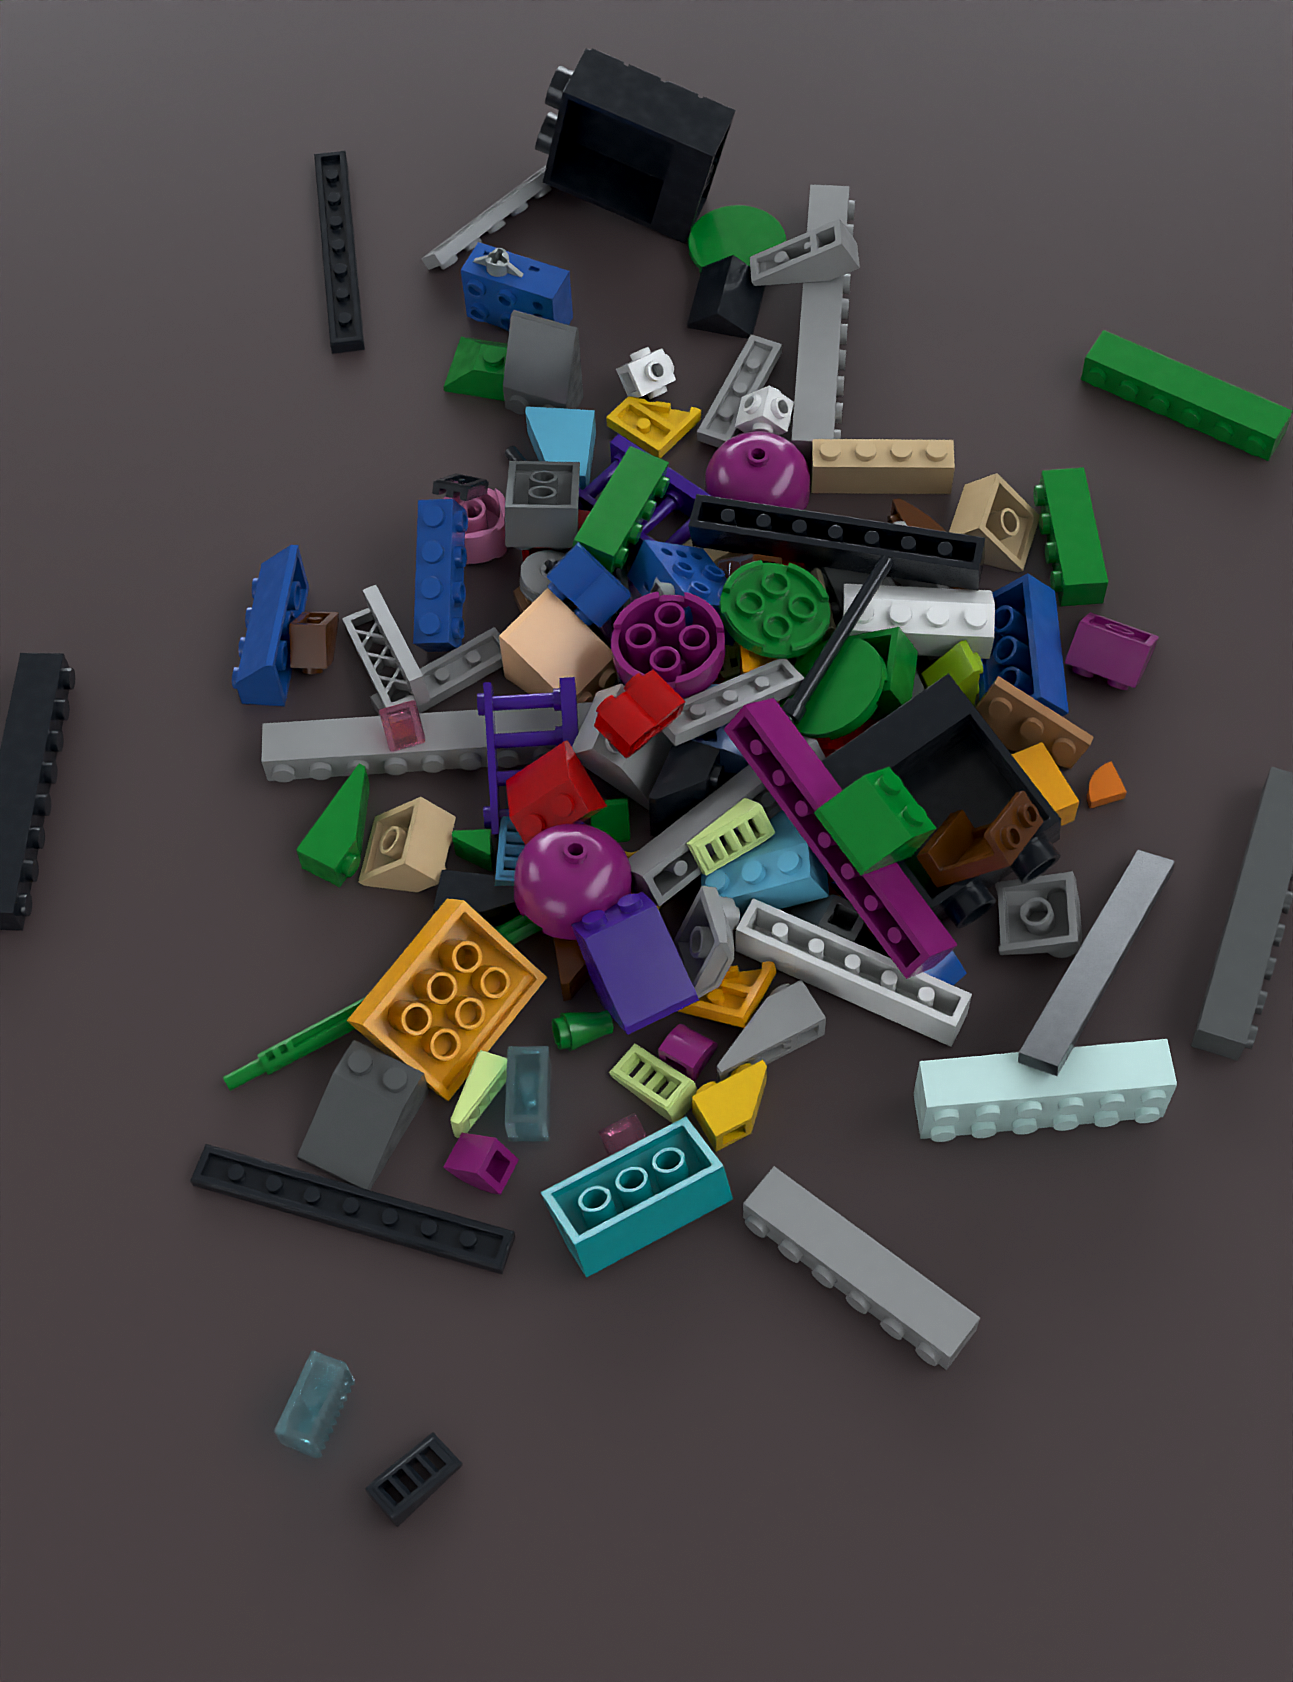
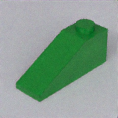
M360 763L357 765L296 849L302 869L339 888L347 877L350 878L356 873L361 861L370 783L364 765Z

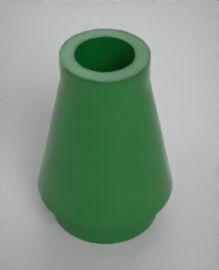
M608 1010L601 1012L561 1013L560 1017L552 1019L553 1037L559 1050L567 1048L571 1052L604 1035L612 1034L613 1022Z

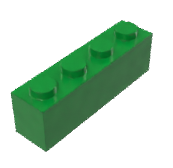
M630 446L574 538L572 548L579 542L611 574H613L615 568L622 569L629 554V544L636 545L643 530L641 523L643 520L650 521L657 505L655 499L657 497L663 498L667 491L670 478L665 476L669 462Z
M1080 467L1042 470L1040 483L1034 486L1033 495L1035 506H1040L1042 512L1039 515L1040 533L1047 537V542L1045 543L1046 563H1052L1053 567L1050 576L1051 588L1055 590V593H1058L1060 607L1101 604L1104 602L1108 577L1085 469Z

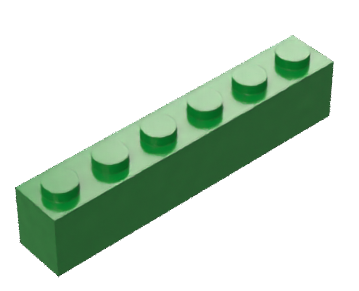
M1105 330L1102 331L1086 355L1083 365L1082 381L1266 461L1270 460L1286 434L1293 410Z

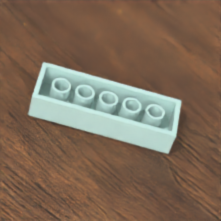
M1158 1039L1074 1047L1058 1076L1018 1063L1019 1052L920 1061L914 1088V1101L920 1139L931 1138L935 1142H945L960 1135L972 1134L975 1138H987L995 1135L997 1132L1013 1131L1015 1134H1029L1038 1128L1054 1127L1055 1130L1065 1131L1074 1129L1080 1124L1095 1123L1098 1127H1108L1123 1120L1135 1119L1138 1123L1154 1122L1164 1116L1177 1086L1168 1040Z

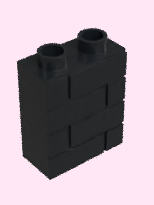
M586 48L574 71L561 65L557 68L546 94L545 104L559 111L558 115L552 112L547 114L535 145V150L549 155L543 183L686 244L691 229L708 198L736 110L703 96V98L698 97L699 94L666 80V82H663L660 77L629 64L626 66L623 61L592 48L589 50Z
M949 673L821 761L842 790L866 774L890 767L902 780L903 785L915 801L926 811L927 816L937 829L911 857L896 863L940 922L949 916L958 929L971 924L995 904L996 900L988 890L994 884L1012 872L1015 873L1022 884H1026L1045 873L1061 857L1052 845L1060 839L1061 818ZM1025 791L1032 804L1036 806L1044 822L1011 866L936 888L916 856L950 813L963 809L974 828L994 822L1015 793Z

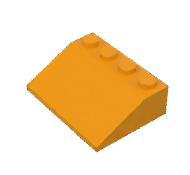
M446 899L347 1021L386 1055L423 1072L427 1086L443 1099L449 1101L467 1079L477 1053L480 1050L488 1052L547 977L464 900Z

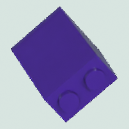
M643 892L625 895L618 900V903L606 911H591L582 917V921L571 924L600 1004L605 1010L609 1011L611 1017L627 1035L699 1001L657 905Z

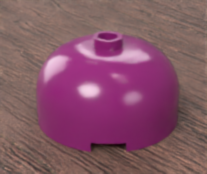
M762 431L742 433L724 442L711 457L706 469L705 492L713 497L804 510V508H807L810 495L809 468L799 449L787 439Z
M659 591L649 593L627 605L613 624L614 630L611 638L613 662L619 677L625 685L637 673L645 675L654 669L683 699H686L709 688L722 669L725 659V635L722 620L717 611L708 602L694 594L684 592V596H660ZM689 606L693 615L692 625L686 627L683 608Z
M572 823L547 828L535 835L525 845L516 862L514 872V900L523 917L526 915L532 922L543 928L544 934L552 937L577 940L571 924L582 921V917L591 911H606L618 903L620 898L631 894L632 872L625 851L609 834L590 825Z

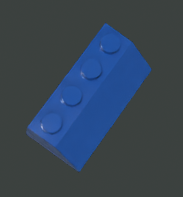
M289 545L263 562L259 577L253 579V605L247 608L245 614L246 637H241L239 641L240 664L239 667H234L232 673L233 689H237L242 704L285 707L293 669L290 668L289 624L305 611L309 584L298 545Z
M1027 573L992 592L995 603L994 641L990 659H981L983 673L980 674L978 683L979 700L999 676L1060 716L1069 714L1055 590Z

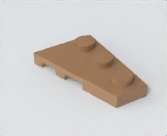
M999 676L975 706L1007 749L1019 752L1043 742L1056 765L1069 769L1075 765L1089 748L1094 738Z

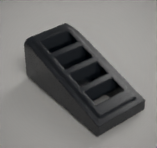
M432 1432L381 1473L365 1490L369 1497L398 1527L460 1469L463 1464ZM431 1449L446 1464L440 1470L425 1456ZM417 1462L431 1475L427 1481H424L412 1468ZM404 1474L418 1487L412 1493L399 1480ZM392 1486L404 1498L398 1504L386 1492Z

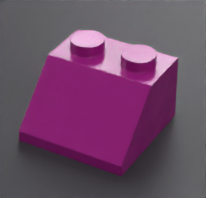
M1090 612L1079 621L1065 663L1072 665V671L1079 675L1093 677L1094 674L1108 678L1106 683L1122 690H1128L1129 686L1136 688L1140 683L1159 636Z

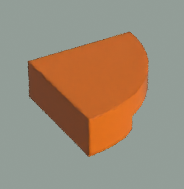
M1112 761L1099 767L1090 779L1087 793V802L1090 809L1125 799L1127 791Z

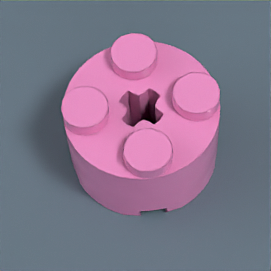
M488 488L487 494L468 501L459 500L460 496L455 498L445 496L443 498L454 499L466 509L468 516V528L465 532L466 565L484 563L494 558L502 557L506 553L505 498L499 490L495 488L494 491Z

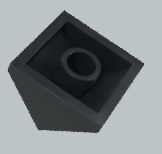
M734 255L702 267L687 328L749 339L750 335L754 334L766 285L754 286L751 282L750 266Z

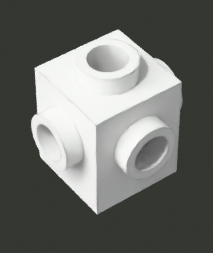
M645 347L630 354L631 362L616 368L627 396L639 398L647 394L648 398L652 399L667 392L668 390L665 385L676 380L673 374L674 365L672 360L664 353L662 348L650 352L649 347Z
M770 385L741 398L735 427L744 433L754 431L769 432L776 435L786 433L791 424L794 402Z

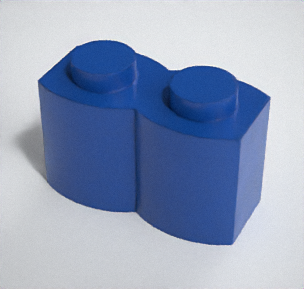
M579 542L547 574V578L551 581L547 585L548 588L562 601L569 598L578 607L574 611L575 614L589 627L595 623L601 628L631 597L630 591Z

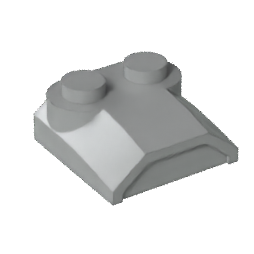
M1073 871L1039 876L1026 884H1022L1019 879L1001 881L995 884L999 907L1000 955L1048 952L1054 957L1065 958L1079 950L1082 944L1080 901Z
M701 886L673 941L698 998L720 986L734 960L732 931L739 924L740 911L735 905L734 900L729 897L720 896L716 887Z

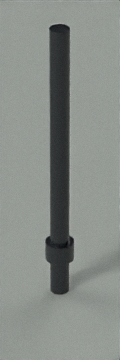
M885 555L879 558L793 698H788L782 706L783 711L793 724L800 723L807 711L805 708L807 702L892 568L894 561Z

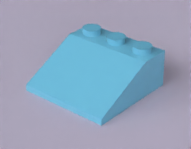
M783 810L769 820L775 831L773 836L706 876L701 873V886L716 887L720 896L732 898L735 905L739 908L740 920L753 898L777 909H783L829 897L827 870Z

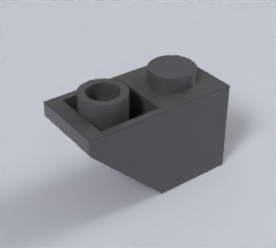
M836 894L795 905L789 912V914L859 945L864 941L869 929L849 900Z

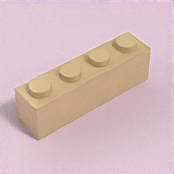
M812 439L811 493L951 494L955 469L953 440Z

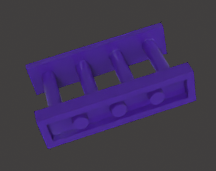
M620 434L610 441L611 464L583 490L579 488V509L584 511L592 510L597 502L594 498L604 490L630 446L641 451L644 450ZM668 467L665 477L670 478V483L662 498L663 501L656 506L649 522L643 520L641 523L643 530L636 545L629 544V551L637 556L644 540L655 541L647 534L673 510H680L688 517H691L696 494L711 495ZM690 519L664 543L683 545L691 537L688 527Z
M575 677L559 678L560 688H554L551 693L494 696L491 682H483L484 693H477L478 715L485 716L490 806H483L485 829H491L494 838L499 837L501 818L504 816L509 817V808L500 809L499 786H506V780L521 771H498L497 749L558 746L567 740L572 747L579 733ZM554 708V711H561L562 726H555V730L496 734L495 711Z

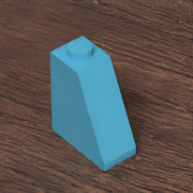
M526 406L527 432L538 460L548 462H580L579 488L583 490L590 482L596 437L595 410Z

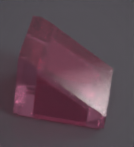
M415 700L379 710L383 731L390 751H398L425 742V734Z
M635 1113L598 1131L608 1157L647 1137Z

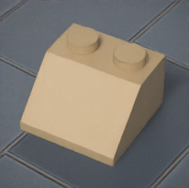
M996 473L964 485L949 532L985 537L984 564L1021 572L1024 570L1035 535L1039 514Z
M423 797L416 798L375 816L358 883L364 886L416 893L439 884L441 870H446L445 862L449 846L453 841L452 831L456 817Z

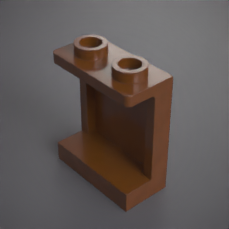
M1025 791L1015 793L994 822L974 828L963 809L950 813L916 857L936 888L1011 866L1044 821Z

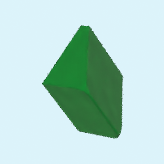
M627 799L604 800L607 807L591 816V826L606 832L618 843L630 841Z
M489 829L452 831V840L457 856L488 871H493V843Z

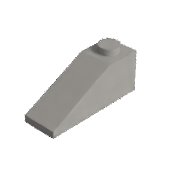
M840 218L750 257L751 282L754 286L830 281L860 268L857 242Z
M802 980L792 985L783 984L777 987L765 999L718 1063L717 1083L730 1077L731 1073L743 1064L751 1063L754 1065L763 1060L767 1065L825 1035L826 1017Z

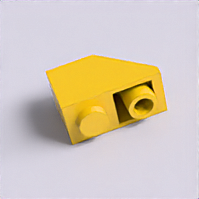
M763 1060L754 1065L746 1063L739 1066L731 1073L730 1077L719 1083L715 1081L706 1083L692 1096V1113L716 1152L752 1133L766 1085L767 1065Z

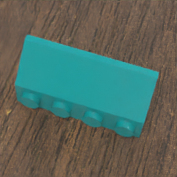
M687 1117L541 1192L542 1198L568 1250L586 1278L733 1200L723 1164Z

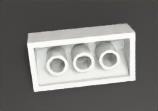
M844 584L843 616L863 584ZM880 585L849 636L900 627L917 649L918 655L942 657L957 643L967 640L973 653L977 652L981 659H990L995 624V603L992 591Z

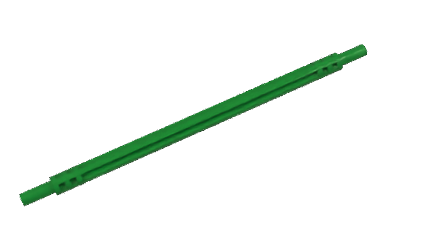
M519 915L494 929L514 945L543 928L532 922L526 915L524 917ZM366 997L258 1053V1059L225 1075L223 1079L229 1090L231 1091L265 1072L267 1075H270L356 1029L347 1020Z

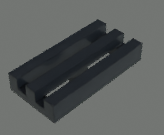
M455 473L436 479L433 482L432 494L441 495L446 493V497L455 498L460 496L459 500L468 501L487 494L489 481Z

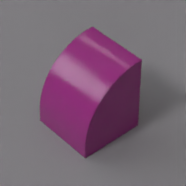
M679 1024L668 1034L659 1047V1059L695 1083L718 1048V1044L691 1028Z
M462 1132L443 1168L473 1187L501 1195L519 1159L497 1138Z

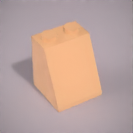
M548 588L499 635L504 676L528 694L551 693L554 688H560L559 678L575 677L577 703L593 702L598 691L612 687L617 680L612 650Z

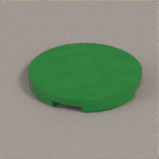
M744 205L724 206L706 213L694 224L688 241L689 255L694 264L699 268L700 274L702 267L734 255L750 266L751 256L786 242V234L779 221L761 209Z
M758 560L741 566L725 582L719 601L720 617L730 636L747 650L775 659L794 658L813 650L826 635L831 616L828 602L829 596L823 585L811 573L792 563H789L787 566L777 563H763L762 560Z
M853 637L847 638L805 706L807 711L800 723L794 724L802 736L809 738L829 737L830 740L838 739L858 729L874 714L878 708L876 703L882 693L884 683L888 681L886 664L875 648L864 640ZM828 641L817 645L795 663L794 668L804 678ZM794 694L781 699L780 707L782 708L788 698L792 699Z

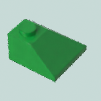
M461 336L443 386L444 391L505 401L503 381L508 344Z

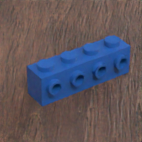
M454 499L418 500L413 644L426 652H447L460 647L465 632L462 614L463 603L466 598L464 567L467 563L465 532L468 528V516L466 509Z

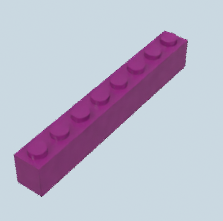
M774 698L744 705L724 728L729 738L904 977L908 979L934 968L957 946L952 936L897 863L862 876L859 874L814 814L820 806L843 791Z

